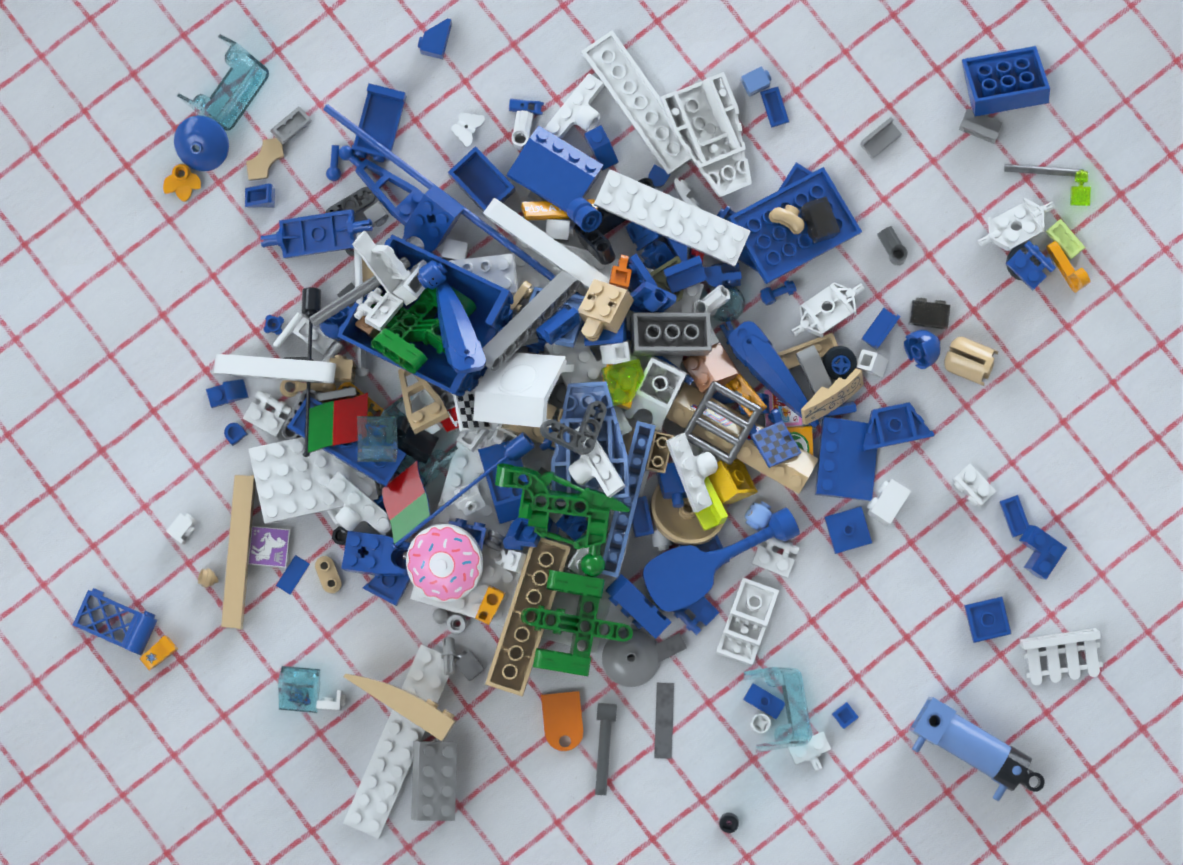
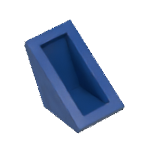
M268 183L245 188V207L275 208V188L273 185Z

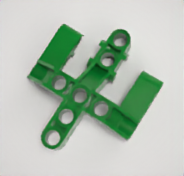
M451 287L469 318L477 309L475 303ZM425 288L421 293V297L409 310L401 307L386 325L390 329L384 328L371 342L373 349L383 353L385 357L413 374L426 363L428 358L415 348L413 343L409 344L410 342L423 341L425 345L430 344L436 348L437 353H445L439 319H433L438 311L436 288L433 290Z
M549 570L547 590L580 596L576 615L565 614V609L556 608V611L548 610L542 605H538V609L526 608L521 612L522 622L526 625L535 626L534 630L541 631V629L553 630V634L561 635L562 631L573 633L570 653L536 648L533 667L588 677L592 658L590 654L593 637L622 642L632 638L633 630L629 625L597 619L599 601L602 599L605 579ZM587 601L592 604L590 612L584 610V604ZM529 611H533L535 614V619L532 622H528L526 619ZM549 614L554 617V623L550 626L545 622L546 616ZM583 621H587L589 624V628L585 632L580 628ZM602 624H606L608 627V631L604 635L599 631ZM622 627L627 631L624 638L618 635V631ZM580 640L586 643V647L582 651H579L577 648V643Z

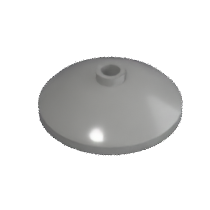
M632 629V638L626 642L609 639L602 652V664L606 674L615 683L625 687H636L645 684L655 675L659 666L655 641L645 632ZM626 630L618 632L621 638H624L627 634ZM633 654L635 656L634 661H628L627 656Z

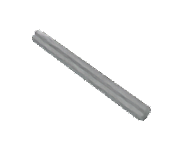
M406 257L399 260L404 264L405 269L410 267L411 264ZM376 276L371 277L310 317L311 323L314 326H318L380 286L381 283Z

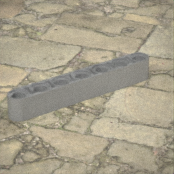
M561 271L482 348L486 358L485 366L492 371L498 370L536 332L539 326L545 323L576 293L580 286V281L565 271Z

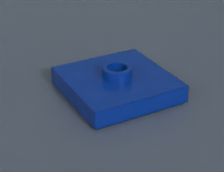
M862 506L824 517L835 554L872 544Z
M1003 597L964 605L973 643L1011 634Z

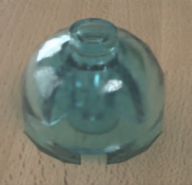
M723 285L729 290L731 294L730 299L717 309L716 314L712 317L717 321L732 322L742 315L745 308V298L737 287Z

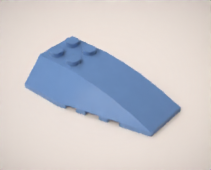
M607 382L568 384L560 423L575 430L581 425L585 411L590 403L601 401L605 404L607 411L597 440L626 486L612 497L617 500L630 498L629 460ZM598 407L593 408L594 410H596L595 415L600 413L597 410ZM587 423L591 431L594 432L593 424ZM567 432L563 434L564 441L568 443L571 441V436ZM555 443L554 456H552L551 471L556 476L570 481V483L580 488H590L591 490L605 493L596 477L584 485L578 484L572 478L568 469L571 464L580 459L581 455ZM552 480V490L576 494L581 493L578 490L569 486L566 487ZM563 499L556 500V502H565Z

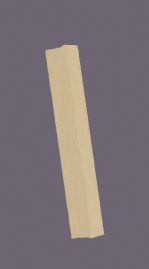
M235 475L221 627L237 628L243 630L248 557L256 486L254 475Z

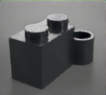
M402 415L398 416L392 427V432L397 435L393 446L413 457L414 460L426 464L439 437L425 430L415 434L407 417Z

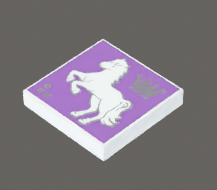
M252 526L248 565L287 568L291 530Z

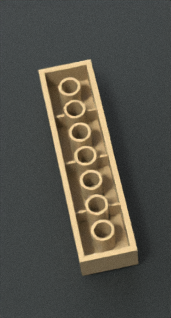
M541 538L537 547H529L485 685L523 697L533 667L535 651L540 646L545 629L536 631L534 630L535 626L524 624L521 620V612L526 608L538 609V605L545 606V609L551 610L557 591L546 589L549 570L564 571L571 550L570 546ZM529 611L526 615L528 622H532L535 619L533 611ZM549 615L546 616V619H545L546 624H547Z

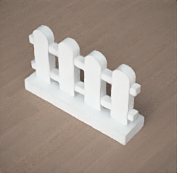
M1094 628L1020 639L1021 648L1026 650V653H1023V658H1027L1029 672L1025 673L1026 678H1030L1033 685H1040L1042 683V676L1049 675V679L1054 683L1059 682L1062 677L1061 673L1068 672V676L1073 680H1077L1080 677V670L1086 669L1091 677L1098 676L1100 673L1099 667H1103V663L1098 662L1097 648H1100V643L1096 642V639H1101L1100 631ZM1083 641L1082 645H1077V642ZM1064 644V647H1062V648H1058V646H1057V645ZM1045 647V650L1039 651L1038 648ZM1084 650L1086 664L1079 665L1078 651ZM1060 653H1065L1067 667H1060ZM1040 656H1046L1047 670H1041Z

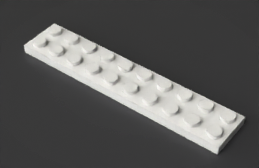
M420 645L402 689L425 701L431 699L438 704L450 676L444 674L442 653ZM393 709L343 822L378 839L412 764L413 741H422L425 734L424 729Z

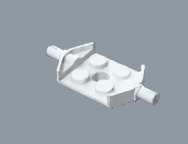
M1024 198V203L992 220L991 217H988L989 234L978 240V244L982 248L992 243L1006 251L1011 250L1045 231L1044 217L1047 212L1055 209V205L1051 201L1044 206H1039ZM1015 224L1022 226L1019 231H1014L1011 227Z
M837 283L831 284L800 305V325L791 330L792 333L797 337L803 331H808L819 337H824L823 333L851 314H857L855 297L864 291L865 288L861 283L853 289H848ZM825 304L833 306L830 311H824L822 307Z

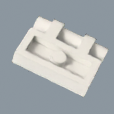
M377 287L367 295V300L357 307L354 317L360 320L362 316H366L365 323L382 331L403 306V300L389 292H386L382 297L380 296L382 290Z
M258 390L255 397L261 400L260 404L257 405L252 402L243 419L277 437L286 420L280 417L282 412L289 415L292 408L286 406L285 402H279L272 398L269 393H263ZM267 404L276 408L274 414L265 409Z
M774 537L764 541L768 543L767 547L758 546L752 564L788 578L795 561L788 557L789 552L797 554L800 547L793 545L790 541L785 542ZM773 546L784 549L782 555L772 551Z

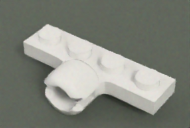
M588 73L544 129L560 139L566 135L573 125H578L585 131L594 129L600 121V114L590 104L603 89L604 83Z
M587 424V425H586L587 431H588L589 433H593V432L591 431L590 427H589L588 424ZM596 440L594 449L590 453L581 455L580 459L569 466L570 475L578 484L584 485L596 477L609 498L626 487L598 440ZM582 442L581 445H583L584 450L587 447L585 446V442Z
M685 433L667 440L666 444L693 512H699L712 505L713 503L705 486L704 479L717 471L718 464L715 457L710 452H703L694 456Z
M339 471L325 485L344 502V506L336 514L335 518L346 530L353 531L361 521L368 522L382 535H386L392 528L387 512Z

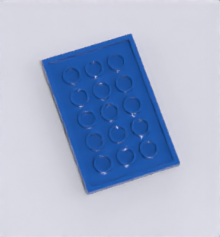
M824 167L727 218L729 222L751 231L744 248L765 284L862 233ZM786 205L796 207L800 211L798 217L803 219L805 224L803 231L800 234H793L785 225L771 222L769 219L770 212L777 207L784 209Z

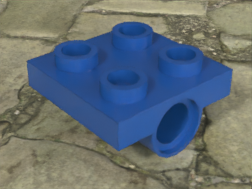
M644 281L630 293L634 301L629 310L635 313H664L676 302V295Z

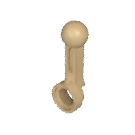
M283 380L280 384L281 394L288 398L294 397L298 392L307 389V383ZM288 382L293 383L295 386L294 392L286 391L285 384ZM311 383V389L324 393L335 391L336 385L335 383Z

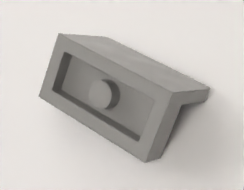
M967 109L959 130L994 144L998 138L1002 122L985 115L974 117L973 110Z
M892 117L861 141V147L871 159L902 135L892 123L894 120Z

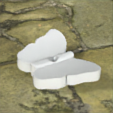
M462 112L458 116L459 121L451 129L465 147H470L473 141L472 134L475 133L476 128L483 125L485 117L483 115H471L470 113Z

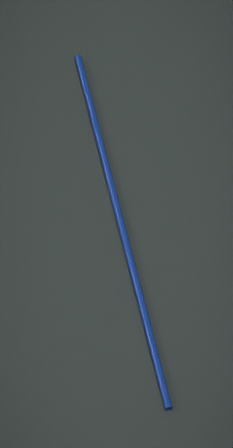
M329 104L324 107L323 110L426 188L430 189L435 185ZM465 207L462 212L463 216L550 281L556 277L555 274ZM576 291L575 295L583 296V295H581L579 292ZM628 330V337L631 341L630 331ZM655 356V357H657V358H659V359H661V360H663V361H665V362H667V363H669V364H671V365L677 367V366L674 365L672 362H670L668 359H666L664 356ZM687 374L684 382L690 386L694 379Z

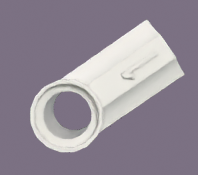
M523 110L517 111L514 132L512 134L513 147L518 151H522L529 140L533 113ZM518 137H524L526 139L525 142L522 144H519L515 141Z
M723 285L717 286L702 300L695 301L693 313H710V316H714L717 309L730 299L731 294L729 290Z

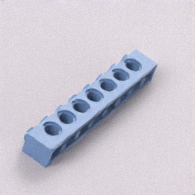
M640 421L636 422L628 455L630 498L619 500L630 508V511H614L603 555L605 569L601 574L617 578L619 576L656 425Z

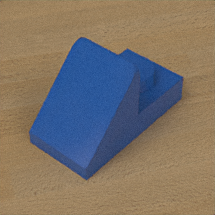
M244 379L222 382V385L206 389L211 408L249 398Z

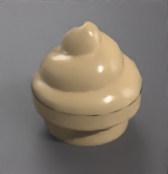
M201 569L198 576V584L207 588L214 585V583H218V578L211 569Z

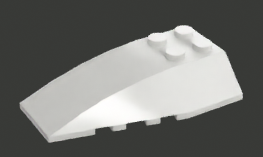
M724 72L684 89L659 97L673 133L718 197L752 184L748 159L745 158V142L742 141L741 136L742 126L738 119L739 109Z

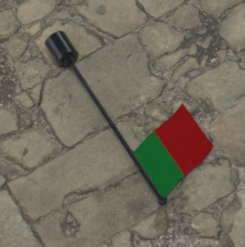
M313 287L302 290V313L309 318L308 361L312 359L313 324L310 321V317L321 310V290ZM307 382L304 457H309L310 453L326 447L350 444L367 437L365 424L367 423L368 392L355 398L331 401L310 408L311 382Z

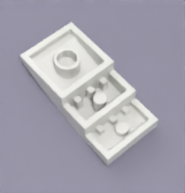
M742 578L716 650L717 654L750 666L753 665L779 590Z

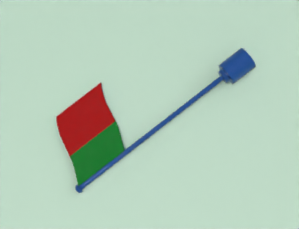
M522 432L505 445V456L432 515L430 513L428 496L420 476L418 460L392 480L387 487L382 488L383 503L392 527L394 540L392 548L398 549L401 543L497 468L498 464H502L507 459L517 462L531 451L535 445L528 435Z

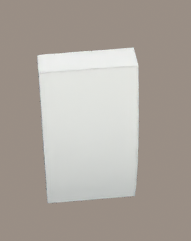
M676 178L674 180V188L679 199L699 208L700 204L694 198H688L691 192L689 189L690 185L683 179L679 181Z

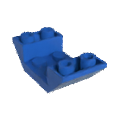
M512 440L478 449L484 472L505 456L504 446ZM507 459L502 463L524 467L522 459H519L517 462ZM495 468L486 476L499 524L515 520L519 516L522 489L495 485L497 470ZM525 474L519 476L521 481L528 482Z

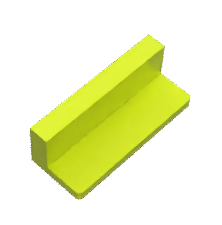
M708 476L704 479V483L713 504L699 512H695L704 531L724 524L728 517Z

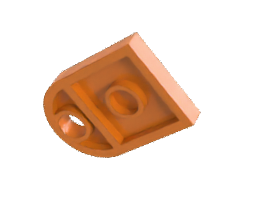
M580 692L541 695L544 731L547 742L551 747L559 751L574 749L579 745L583 737ZM562 736L570 738L571 743L568 747L560 745L559 740Z

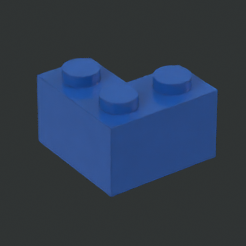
M1033 525L1028 526L1019 540L1034 551L1024 568L1036 577L1047 580L1067 549L1066 546L1038 526Z

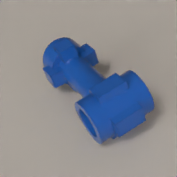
M789 280L785 281V286L775 290H771V287L762 289L760 291L762 302L768 306L776 302L775 297L788 293L789 296L793 295L797 291L793 280L790 282Z

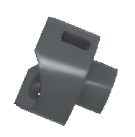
M564 383L554 386L550 394V402L558 410L563 409L567 391Z

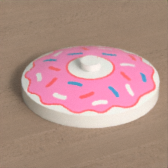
M437 524L420 532L411 542L406 557L407 572L416 589L426 597L440 602L456 601L469 594L479 583L483 572V556L478 543L466 530L451 524Z

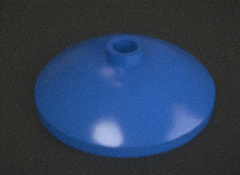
M196 115L185 119L179 124L174 134V147L178 157L188 167L197 171H211L218 168L227 158L229 140L225 130L218 122L206 116Z

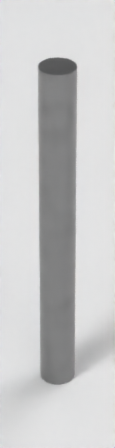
M1004 164V172L1081 176V169Z

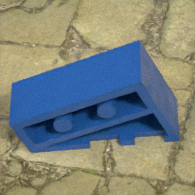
M622 574L605 590L610 595L608 599L615 606L619 604L622 607L620 611L627 618L631 616L634 619L632 623L639 630L643 627L655 639L672 623Z

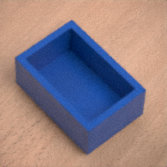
M476 146L448 171L449 177L483 212L493 198L504 203L516 191L512 183Z

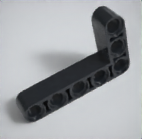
M642 178L638 181L655 189L650 178ZM597 208L602 215V221L597 229L585 232L575 224L574 230L580 243L601 264L607 265L612 263L616 256L609 240L604 235L626 219Z

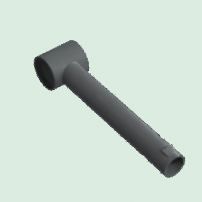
M598 703L596 720H600L595 795H607L612 721L616 722L617 704Z

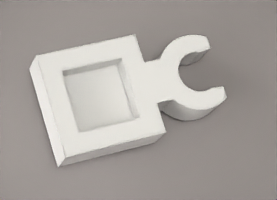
M500 550L498 553L502 554V559L500 561L496 560L495 563L502 565L504 569L521 574L527 555L512 550L508 552Z

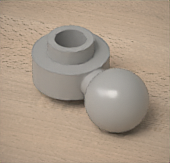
M442 608L436 609L433 613L434 621L439 624L447 623V628L451 633L459 634L467 627V620L462 614L457 613L449 616L447 611ZM455 620H459L461 625L457 626Z

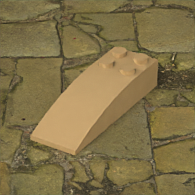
M345 674L343 676L440 741L445 740L456 723V720L453 719L455 717L454 714L446 709L442 712L437 708L439 705L431 699L425 701L404 689L375 679L352 674Z

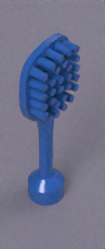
M787 507L773 513L768 524L769 527L725 548L704 552L696 546L688 545L673 548L656 556L643 569V580L651 599L659 609L665 612L676 611L695 603L713 587L715 572L733 557L772 537L786 542L800 535L798 525L792 513Z

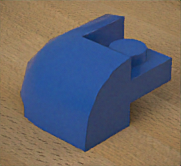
M738 262L735 267L727 263L714 264L711 267L703 266L708 278L706 282L715 288L719 285L724 287L741 286L740 279H742Z
M517 517L511 523L503 540L505 549L522 551L524 546H538L541 537L534 532L535 527L528 526L529 519ZM550 517L548 520V531L553 523Z

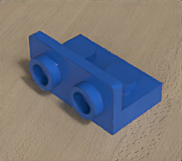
M638 255L631 256L627 263V269L632 270L628 288L630 293L644 281L658 286Z

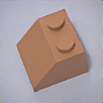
M721 343L712 345V351L708 356H690L682 362L703 394L706 393L713 381L725 386L740 374Z

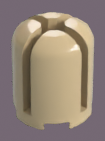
M957 337L951 342L950 349L945 356V369L948 372L984 386L985 383L982 381L984 378H989L994 366L993 355H998L999 351L965 337Z

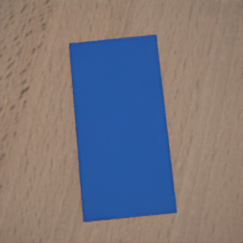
M295 555L276 586L291 594L310 564Z

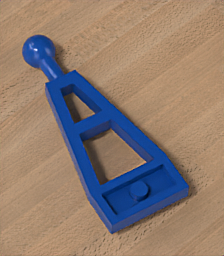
M342 146L339 149V157L344 161L349 160L356 166L355 172L387 211L405 226L424 193L368 159L362 162L354 155L350 146ZM367 168L381 176V178L375 183L364 170ZM387 181L410 193L397 207L380 190Z

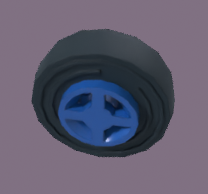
M835 346L829 349L822 361L828 376L835 380L838 378L846 379L857 367L855 354L844 346Z

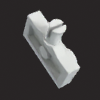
M824 732L788 747L795 765L804 761H811L815 771H818V768L819 770L822 769L818 757L822 753L831 750Z

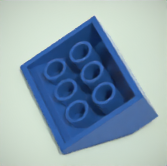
M1036 46L962 59L974 117L1049 103L1050 86Z
M538 126L506 176L567 213V208L574 199L584 198L599 177L603 164L541 126Z
M828 417L822 419L815 495L864 501L872 500L877 449L867 451L862 449L868 423Z

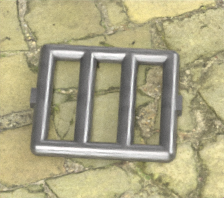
M713 381L683 433H685L688 442L702 449V452H710L723 462L732 464L759 418L762 408L742 397L743 394L738 391L734 392ZM715 391L753 411L748 421L710 401ZM706 407L742 427L743 430L739 437L736 438L701 418ZM696 424L733 444L734 446L730 453L727 455L693 436L691 433Z

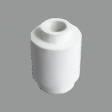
M652 524L654 534H652L653 547L658 548V551L668 550L669 546L673 545L672 541L664 537L658 531L655 524Z

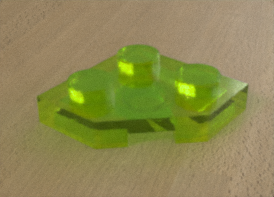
M639 358L601 369L604 381L608 384L614 406L631 402L645 377Z

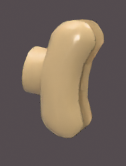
M786 205L784 209L781 207L774 208L769 214L771 222L785 225L793 234H800L805 226L803 219L798 217L800 211L792 205Z

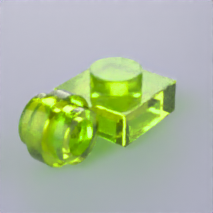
M1079 169V171L1075 172V182L1078 183V186H1071L1070 205L1090 206L1091 187L1083 186L1084 183L1088 182V171Z

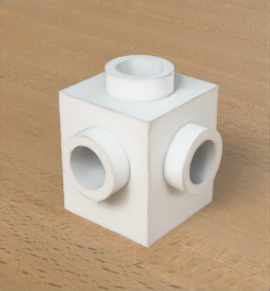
M476 484L454 501L458 511L462 509L465 516L486 506ZM468 485L463 486V487H461V488H459V489L453 491L454 494L457 495L460 491H462V490H463L465 487H467Z

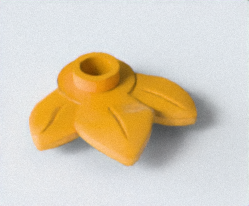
M185 164L176 165L172 170V174L165 178L163 184L165 194L175 192L183 202L190 198L192 189H201L199 177L191 173L190 168ZM180 171H185L183 177H179Z

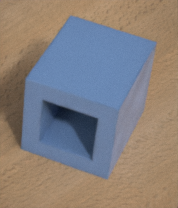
M762 66L741 76V82L749 97L768 88L772 80L767 70L764 71Z

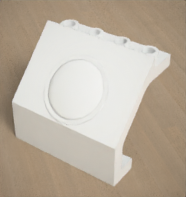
M515 352L498 370L492 371L489 368L486 370L475 391L473 421L540 427L543 422L551 420L546 419L547 402L560 374L563 372H574V364H567L566 357Z

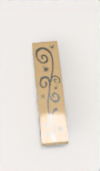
M855 369L846 380L838 378L829 389L821 387L801 409L803 424L807 425L825 416L851 398L864 385L862 370Z

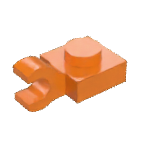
M621 254L618 266L613 265L609 284L628 290L632 272L631 269H627L629 256Z

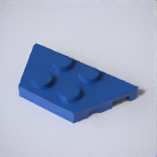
M908 402L871 410L862 449L867 451L930 438L935 435L925 425L922 417L915 412L911 403Z

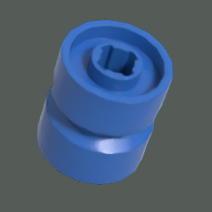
M584 198L574 199L567 208L568 217L585 232L594 231L602 221L601 212Z

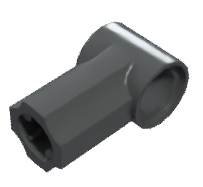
M892 226L877 233L878 238L889 255L891 263L894 265L903 264L908 252ZM896 251L902 252L903 257L901 259H897L894 257L893 253Z

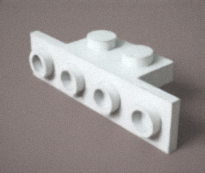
M363 231L353 242V247L384 289L396 296L393 291L400 284L401 279H405L409 273L390 246L375 245L367 232Z

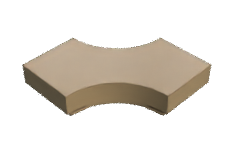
M277 138L262 140L260 153L255 158L246 161L249 181L267 179L271 165L276 160L284 158L283 145Z

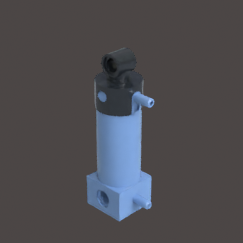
M928 697L909 731L919 736L912 750L919 752L924 742L928 741L933 745H938L1000 784L993 796V799L1000 801L1006 789L1014 791L1019 783L1027 790L1038 792L1044 787L1045 780L1043 776L1029 769L1032 761L1031 757L956 714L957 711L934 697ZM931 716L936 718L934 726H931L929 723ZM1033 776L1038 779V784L1035 787H1031L1029 784V779Z

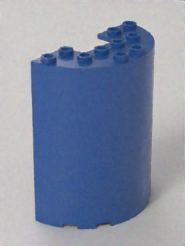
M393 234L386 240L384 245L390 246L399 260L403 257L409 260L411 265L406 270L410 271L413 266L423 259L427 263L432 260L438 264L440 262L443 263L447 269L445 274L449 285L470 298L477 307L475 312L469 317V320L482 348L512 320L513 310L510 309V305L514 303V300L509 290ZM382 285L378 286L382 290V294L385 295L387 291ZM421 294L407 306L403 303L402 307L409 310L421 297ZM367 295L364 297L362 303H364L367 300ZM355 302L354 306L347 313V319L339 327L337 337L405 370L385 357L383 353L373 349L371 345L373 339L364 334L355 325L358 319L354 317V314L360 305ZM438 311L433 319L438 318ZM423 341L409 343H413L415 348L428 358L426 363L413 375L456 396H464L465 391L471 392L479 383L478 379L484 376L488 369L484 366L479 371L464 374L457 373L448 364L444 352L437 353L436 348L430 344L425 345Z

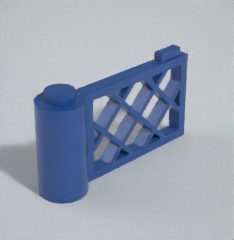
M98 589L88 590L73 622V626L142 656L157 623L156 615L145 611L143 614L103 596L104 592ZM90 597H96L100 606L90 609L88 604ZM112 604L115 606L117 613L107 617L104 607ZM101 609L104 619L95 622L92 612ZM126 612L134 614L132 621L124 624L121 615ZM89 614L92 624L87 626L79 624L82 616ZM118 616L122 626L112 630L109 619ZM106 621L109 631L101 634L96 625ZM123 629L125 634L123 641H117L113 632Z

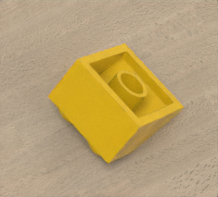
M735 459L732 464L719 460L717 462V471L708 476L722 505L735 503L758 492L744 463L739 459Z

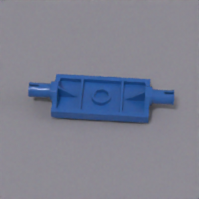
M349 209L279 220V231L272 235H262L260 240L264 241L261 242L263 248L275 245L281 247L283 258L287 259L353 249L352 244L357 239L356 234L363 231H372L373 227H370L372 225L371 219L355 222L354 210Z

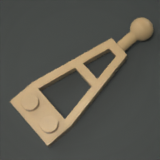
M403 369L398 370L406 416L415 434L450 417L442 399L426 380L415 376L418 382L408 387L406 376L411 373ZM425 389L435 402L413 413L410 396Z

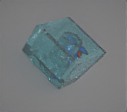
M357 416V462H396L398 450L396 417Z
M282 666L278 681L279 710L317 713L318 709L316 706L317 701H319L320 669Z

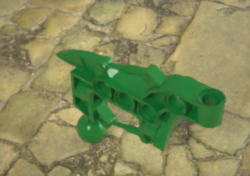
M498 464L495 485L522 489L518 518L529 519L528 526L535 527L534 532L541 538L548 537L557 541H563L572 544L575 549L589 547L588 554L580 562L581 569L590 577L600 575L605 569V561L600 555L601 544L605 543L607 538L610 509L613 511L629 512L630 508L614 497H607L605 493L591 490L590 488H580L570 483V481L556 476L553 471L541 475L527 467ZM525 474L529 477V481L523 482L519 476ZM553 480L581 493L550 490L549 484ZM543 496L547 502L541 504L537 501V497ZM563 499L566 505L559 506L556 500ZM577 502H583L586 505V507L584 509H579L576 507L575 504ZM550 512L589 517L587 534L572 541L561 537V535L549 532L548 520Z

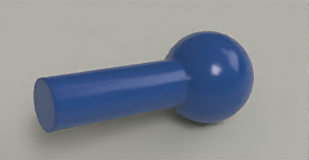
M332 145L331 163L326 171V176L330 181H337L341 177V171L338 168L339 145Z

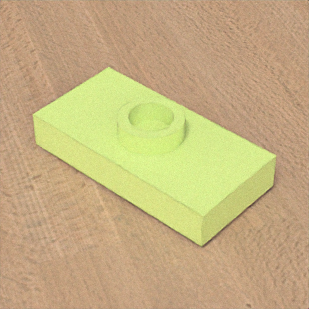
M1061 219L1045 231L1053 242L1056 241L1069 260H1072L1086 248Z

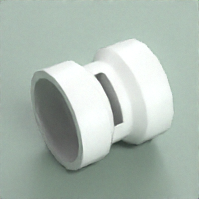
M757 714L751 720V727L755 732L765 733L771 727V720L765 714Z

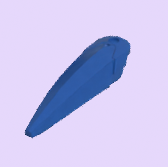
M445 281L436 287L441 338L447 362L457 373L464 374L479 371L486 364L481 343L477 340L460 300L449 283Z
M743 322L729 336V344L734 355L760 383L802 418L801 409L808 400L764 332L754 322ZM817 419L809 424L815 428L820 423Z

